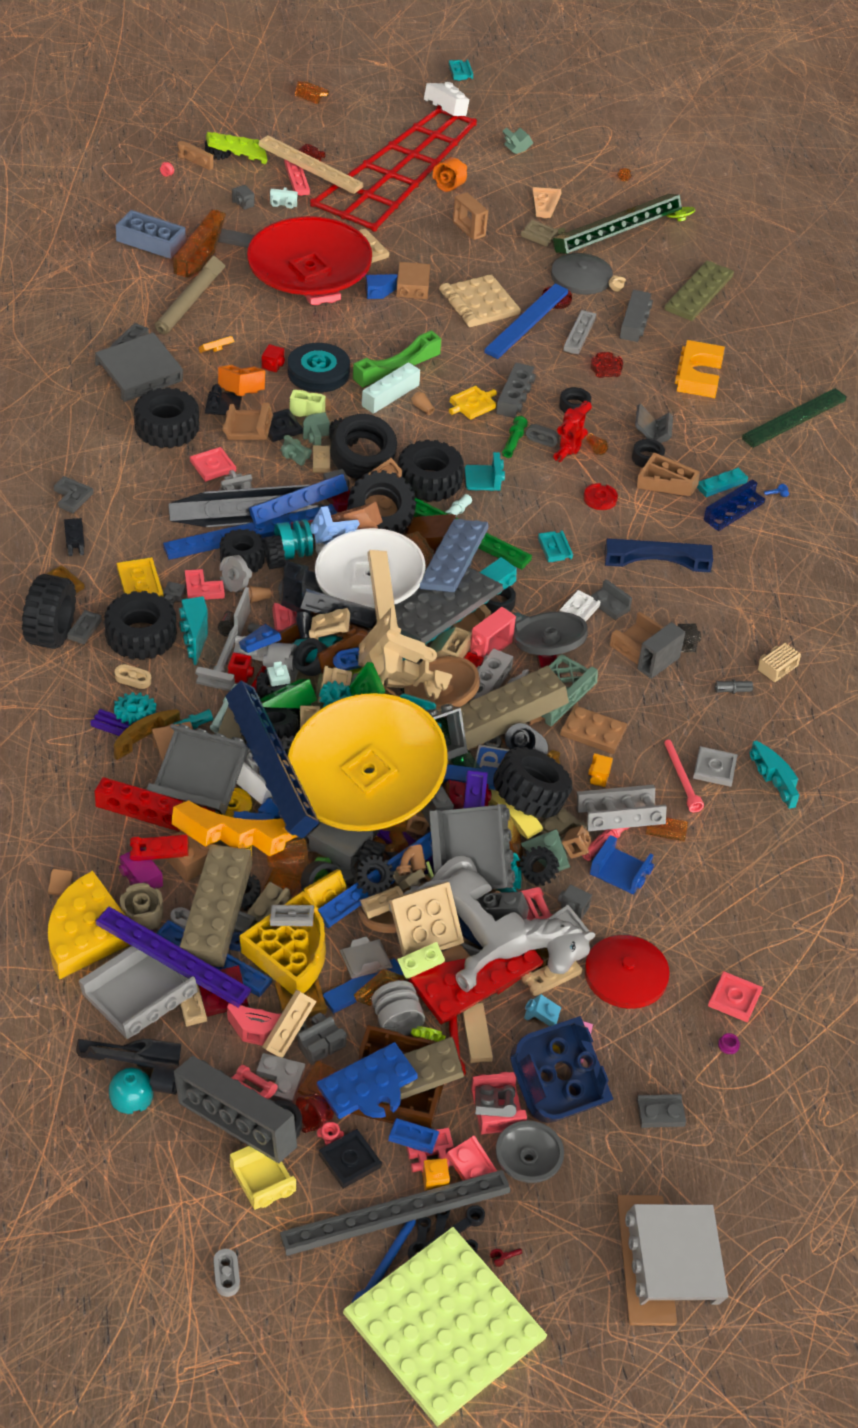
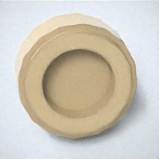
M612 276L608 283L612 290L620 291L624 287L626 279L624 277Z

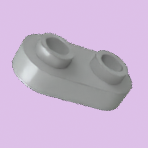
M221 1249L214 1256L216 1290L225 1297L235 1295L240 1288L237 1255L230 1249ZM228 1262L229 1265L223 1266L222 1263ZM225 1284L232 1285L230 1288L224 1287Z

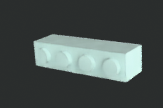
M408 362L362 391V406L374 414L419 386L420 369Z

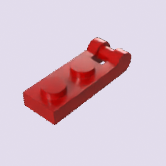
M187 834L150 838L132 837L130 839V846L132 847L130 859L133 861L189 856V838ZM146 847V851H140V848Z

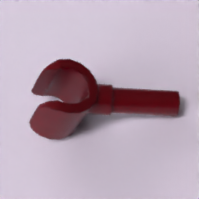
M519 1248L504 1253L500 1249H493L490 1252V1257H501L493 1261L496 1267H501L506 1259L522 1254V1249Z

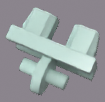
M286 187L283 190H270V204L273 207H278L279 205H284L290 209L297 207L298 192L288 191Z

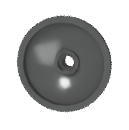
M520 1121L511 1124L500 1134L496 1143V1158L500 1167L510 1177L526 1183H538L550 1179L559 1171L564 1159V1146L557 1133L547 1125L536 1121Z

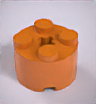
M449 157L440 162L433 169V179L436 180L437 187L445 192L452 191L463 185L467 178L466 164L454 157Z

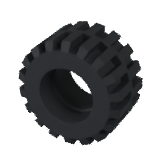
M237 529L236 531L232 530L230 533H226L220 542V563L225 557L240 555L248 568L256 573L265 563L264 538H261L259 533L256 534V531H249V529Z
M282 708L265 710L278 738L282 739L283 736L287 738L294 736L295 738L299 731L298 715L295 712Z

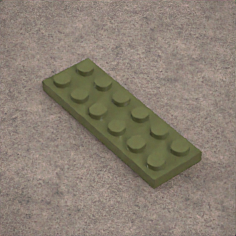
M706 261L665 305V310L693 321L733 277L734 271L717 265L714 262Z

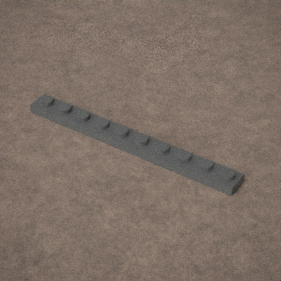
M503 1170L285 1230L280 1232V1238L286 1256L508 1194L510 1193V1186Z

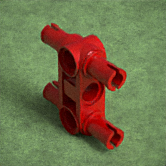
M583 401L579 407L569 408L566 411L563 423L557 428L558 434L561 435L560 449L553 455L555 461L562 462L566 456L576 455L579 452L582 440L588 435L587 429L584 428L585 414L592 409L590 402Z

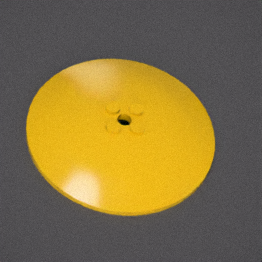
M378 693L346 697L322 708L301 727L288 753V758L318 820L326 825L348 831H373L391 827L418 813L432 800L444 780L448 763L446 741L435 719L422 707L407 699ZM367 768L375 769L372 773L364 772Z

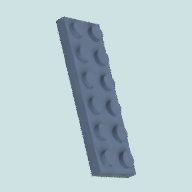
M454 519L425 571L424 577L420 582V589L455 592L488 530V522Z

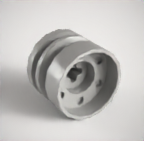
M394 981L381 986L374 992L372 1005L375 1008V1014L378 1016L380 1028L396 1031L408 1036L411 1034L412 1028L424 1024L425 1015L418 1002L419 998L412 983Z

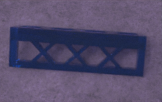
M752 479L706 507L704 521L717 531H720L765 503V498L756 493L757 482ZM753 497L757 501H749V499ZM742 505L746 506V508H737V506ZM726 513H735V515L730 516L726 515ZM714 520H723V522L718 524Z

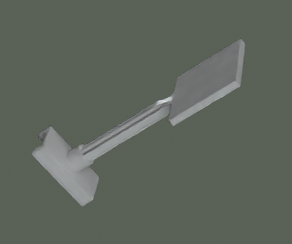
M245 587L234 613V627L229 633L217 665L214 666L213 670L197 667L195 672L198 675L196 684L231 691L232 686L235 684L234 675L224 673V668L235 643V637L241 635L250 613L248 587Z

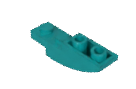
M757 740L753 741L749 754L751 760L755 762L759 774L763 776L765 782H773L774 787L780 793L782 801L786 803L789 809L795 808L799 798V793L796 789L798 777L776 752Z

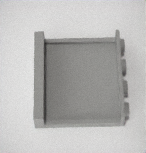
M133 946L79 980L82 995L126 1039L138 1034L149 1024L157 1021L161 1016L175 1009L180 1003L198 992L194 976L188 979Z
M634 1204L627 1211L625 1223L629 1227V1248L633 1254L632 1271L636 1274L635 1292L636 1296L639 1297L640 1305H644L648 1300H710L711 1305H720L728 1298L713 1205Z

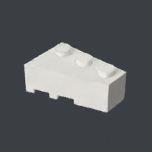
M453 83L426 84L424 100L433 101V105L437 106L438 104L442 106V110L453 116H466L469 99Z

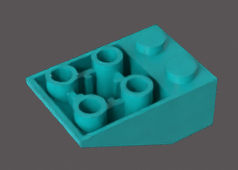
M204 596L181 600L182 607L179 608L180 619H182V621H179L180 631L184 632L183 640L184 644L188 645V658H192L194 665H197L208 637V609Z

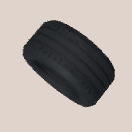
M370 414L351 415L336 425L330 446V456L335 466L339 470L343 469L347 476L361 479L362 475L371 472L390 458L394 460L397 449V437L390 425L379 417ZM354 438H365L377 444L381 451L373 456H362L350 450L346 443Z

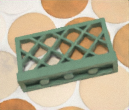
M563 654L550 664L549 667L563 683L572 682V685L566 687L569 703L541 716L545 718V723L551 727L597 683L598 670L596 668L590 667L587 669ZM561 662H564L567 665H569V667L558 668V665ZM570 672L571 677L560 678L559 673ZM573 672H581L583 675L573 677Z

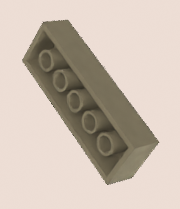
M545 666L461 706L467 750L506 733L514 724H525L568 704L567 690L564 683L549 666Z
M210 844L180 948L211 966L224 968L253 865L251 850Z

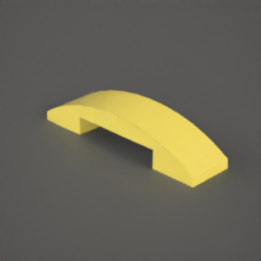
M491 790L492 797L489 801V806L492 804L506 805L519 833L527 840L543 831V827L537 818L514 809L512 805L505 802L504 798L499 796L498 791Z

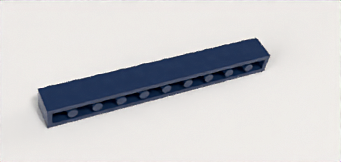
M240 681L225 696L229 703L228 707L235 716L234 720L239 724L240 733L247 741L246 745L251 750L252 758L260 769L259 773L266 782V788L272 794V801L279 809V816L284 820L287 832L304 838L320 822L255 688Z

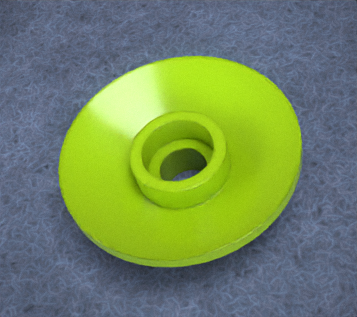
M682 207L681 210L666 216L676 218L677 221H684L687 216L695 212V208Z

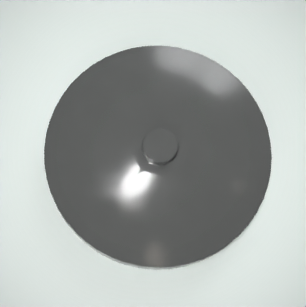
M586 253L563 255L554 261L551 269V277L554 283L568 289V292L582 295L596 294L604 291L609 287L608 282L613 276L612 268L606 261Z
M546 612L529 617L530 624L518 631L514 630L516 646L522 651L534 655L566 653L582 645L588 637L586 621L578 615L567 612Z

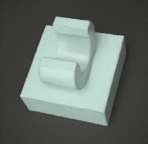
M281 661L274 662L273 667L267 668L271 687L290 684L287 666L282 665Z

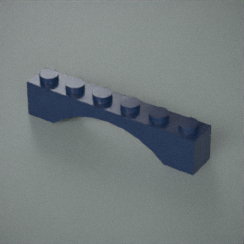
M606 538L604 550L605 566L623 567L640 560L658 559L680 564L691 571L711 573L713 564L712 545Z

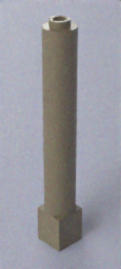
M213 256L155 323L156 330L163 335L168 334L226 265Z

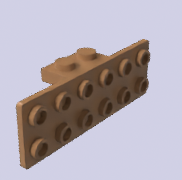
M618 1195L617 1204L629 1325L675 1326L677 1323L675 1300H648L644 1305H640L639 1297L636 1296L635 1292L636 1274L632 1271L633 1254L629 1248V1227L625 1223L626 1213L634 1204H664L663 1196Z

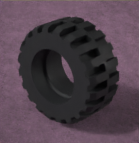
M165 387V389L156 388L154 391L150 390L147 394H143L135 403V431L145 443H149L151 446H158L159 448L168 447L169 449L174 446L180 447L184 443L187 444L191 439H194L199 431L198 403L187 392L180 391L177 388L170 389V387Z
M438 440L416 441L415 444L411 443L407 448H404L399 455L398 466L402 470V477L405 479V484L409 483L411 485V492L415 493L417 499L421 501L427 500V502L435 500L439 502L442 499H449L461 488L464 461L461 454L453 446H449L448 443H441Z
M375 470L371 471V475L366 473L362 475L361 479L358 478L355 481L354 486L350 490L347 510L366 505L365 500L373 495L387 496L394 501L398 510L391 516H381L383 522L377 525L378 529H386L403 534L414 516L416 508L415 493L411 492V485L409 483L405 484V479L402 476L398 478L394 472L389 474L387 470H382L381 473H378Z
M42 574L36 577L28 590L29 593L25 599L26 602L22 615V634L29 644L56 649L64 644L68 637L67 634L71 629L76 608L75 585L70 579Z
M132 591L131 594L125 593L120 598L117 597L107 607L104 615L106 641L111 649L116 653L118 652L120 656H128L132 660H135V658H139V660H145V658L153 659L156 655L164 654L165 650L168 651L176 640V611L165 597H159L157 593ZM135 623L152 624L151 626L144 628H135L130 626Z
M516 747L509 750L503 757L493 777L496 791H498L501 798L505 799L507 804L512 805L514 809L520 810L528 816L533 815L535 818H549L560 812L572 791V780L569 777V773L563 769L561 764L555 762V759L546 756L543 752L540 753L535 749H528L527 747Z

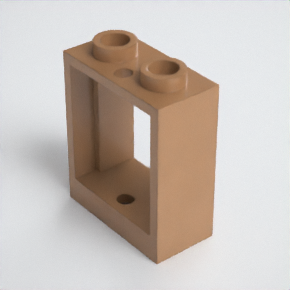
M468 192L455 196L453 223L473 240L486 236L488 210ZM468 210L472 213V220L467 217Z

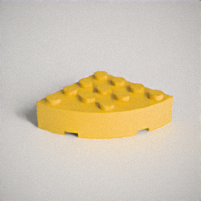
M93 870L77 879L63 892L50 915L48 923L49 952L53 968L59 980L130 945L96 925V920L109 906L123 915L125 914Z
M304 891L284 905H314L313 926H270V914L239 936L241 953L280 983L292 995H294L296 990L305 993L310 989L323 968L326 956L323 919L314 901Z

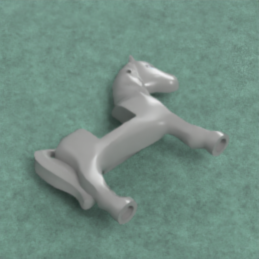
M457 856L448 860L429 882L421 886H411V889L404 893L408 894L445 881L450 883L457 914L467 924L474 937L483 947L474 956L466 958L464 969L456 974V981L465 992H468L476 985L477 973L489 962L498 958L510 959L533 949L547 948L550 971L556 974H564L568 972L575 961L589 954V941L596 936L594 932H583L569 921L556 918L523 919L516 912L510 913L495 922L493 916L487 913L477 901L478 898L492 890L491 885L477 873L473 861L465 856Z

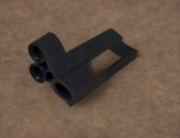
M78 1039L76 1052L79 1057L99 1061L108 1058L137 1064V1067L153 1069L150 1080L152 1091L177 1094L174 1070L179 1067L181 1043L141 1039L126 1045H117ZM97 1045H98V1046H104V1047L117 1048V1049L130 1050V1051H137V1053H135V1052H128V1051H122V1050L109 1049V1048H102V1047H97Z

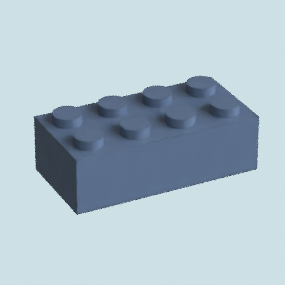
M130 210L116 224V241L171 259L186 243V230L183 226Z

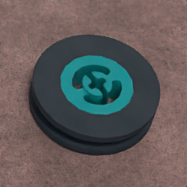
M304 344L294 349L288 357V377L295 386L306 391H333L342 387L350 377V358L344 350L332 344Z

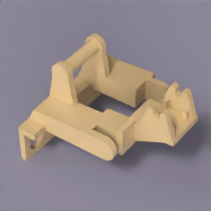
M391 607L359 644L358 665L364 667L367 662H372L383 685L386 678L406 686L413 684L416 687L422 682L427 697L430 698L433 695V698L436 700L441 689L443 691L447 689L452 674L438 670L434 672L429 671V662H433L436 659V651L425 646L423 642L401 635V628L394 626L395 608ZM400 656L408 660L400 661L398 658ZM420 659H423L420 664H416Z

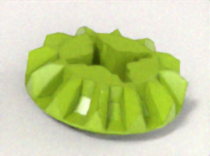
M417 1026L411 1030V1034L416 1038H425L437 1042L446 1038V1036L442 1035L441 1031Z

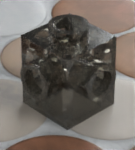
M696 623L678 624V627L685 631L681 652H696L698 642L701 641V632L698 631Z

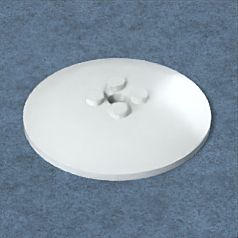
M378 528L359 529L336 537L321 550L315 563L317 583L326 595L375 608L371 576L367 575L370 573L367 555L369 550L387 551L394 605L415 593L420 587V582L425 574L424 556L412 540L400 533Z

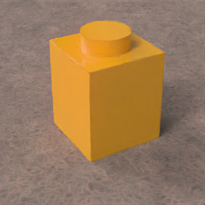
M447 1159L424 1160L422 1173L424 1191L449 1185L450 1177Z

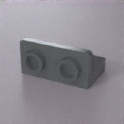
M607 579L603 581L602 588L591 595L594 598L593 600L601 601L599 609L615 621L631 609L632 597Z

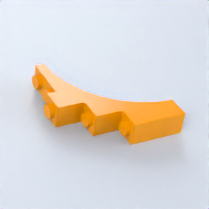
M189 800L173 807L172 825L205 847L221 840L234 848L244 849L253 845L268 856H272L284 850L285 842L298 837L287 832L286 824L282 818L251 820L229 817L204 809Z

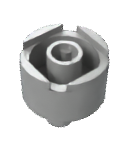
M272 643L268 645V653L263 656V666H266L267 669L268 667H273L274 662L281 661L282 665L287 666L291 681H295L298 670L293 665V654L297 645L290 643Z

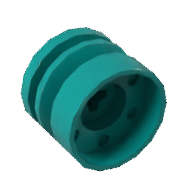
M307 519L300 520V523L298 520L293 521L292 529L289 522L275 524L274 534L275 536L280 535L282 539L285 560L294 559L295 550L300 558L304 557V554L312 556L313 535Z

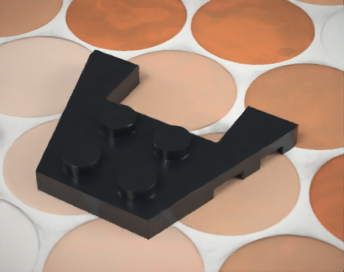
M286 560L283 568L281 605L296 613L308 612V610L300 608L301 581L295 579L301 567Z

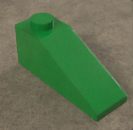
M298 679L261 698L260 701L263 707L300 708V706H312L311 703L317 701V697L310 679Z

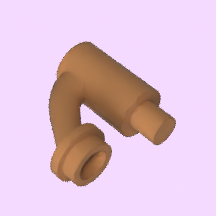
M422 845L410 846L403 853L400 866L396 868L399 876L410 874L411 869L413 873L420 869L424 873L426 865Z

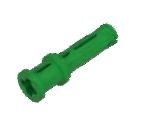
M516 416L513 420V425L510 427V436L502 451L503 456L506 458L512 457L519 438L524 435V429L527 427L528 421L523 416Z

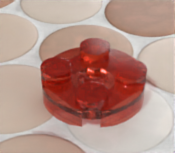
M600 352L592 358L591 369L598 378L619 377L624 363L620 356L617 358L611 352Z

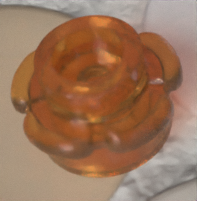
M622 168L617 173L621 181H628L632 176L631 171L627 168Z

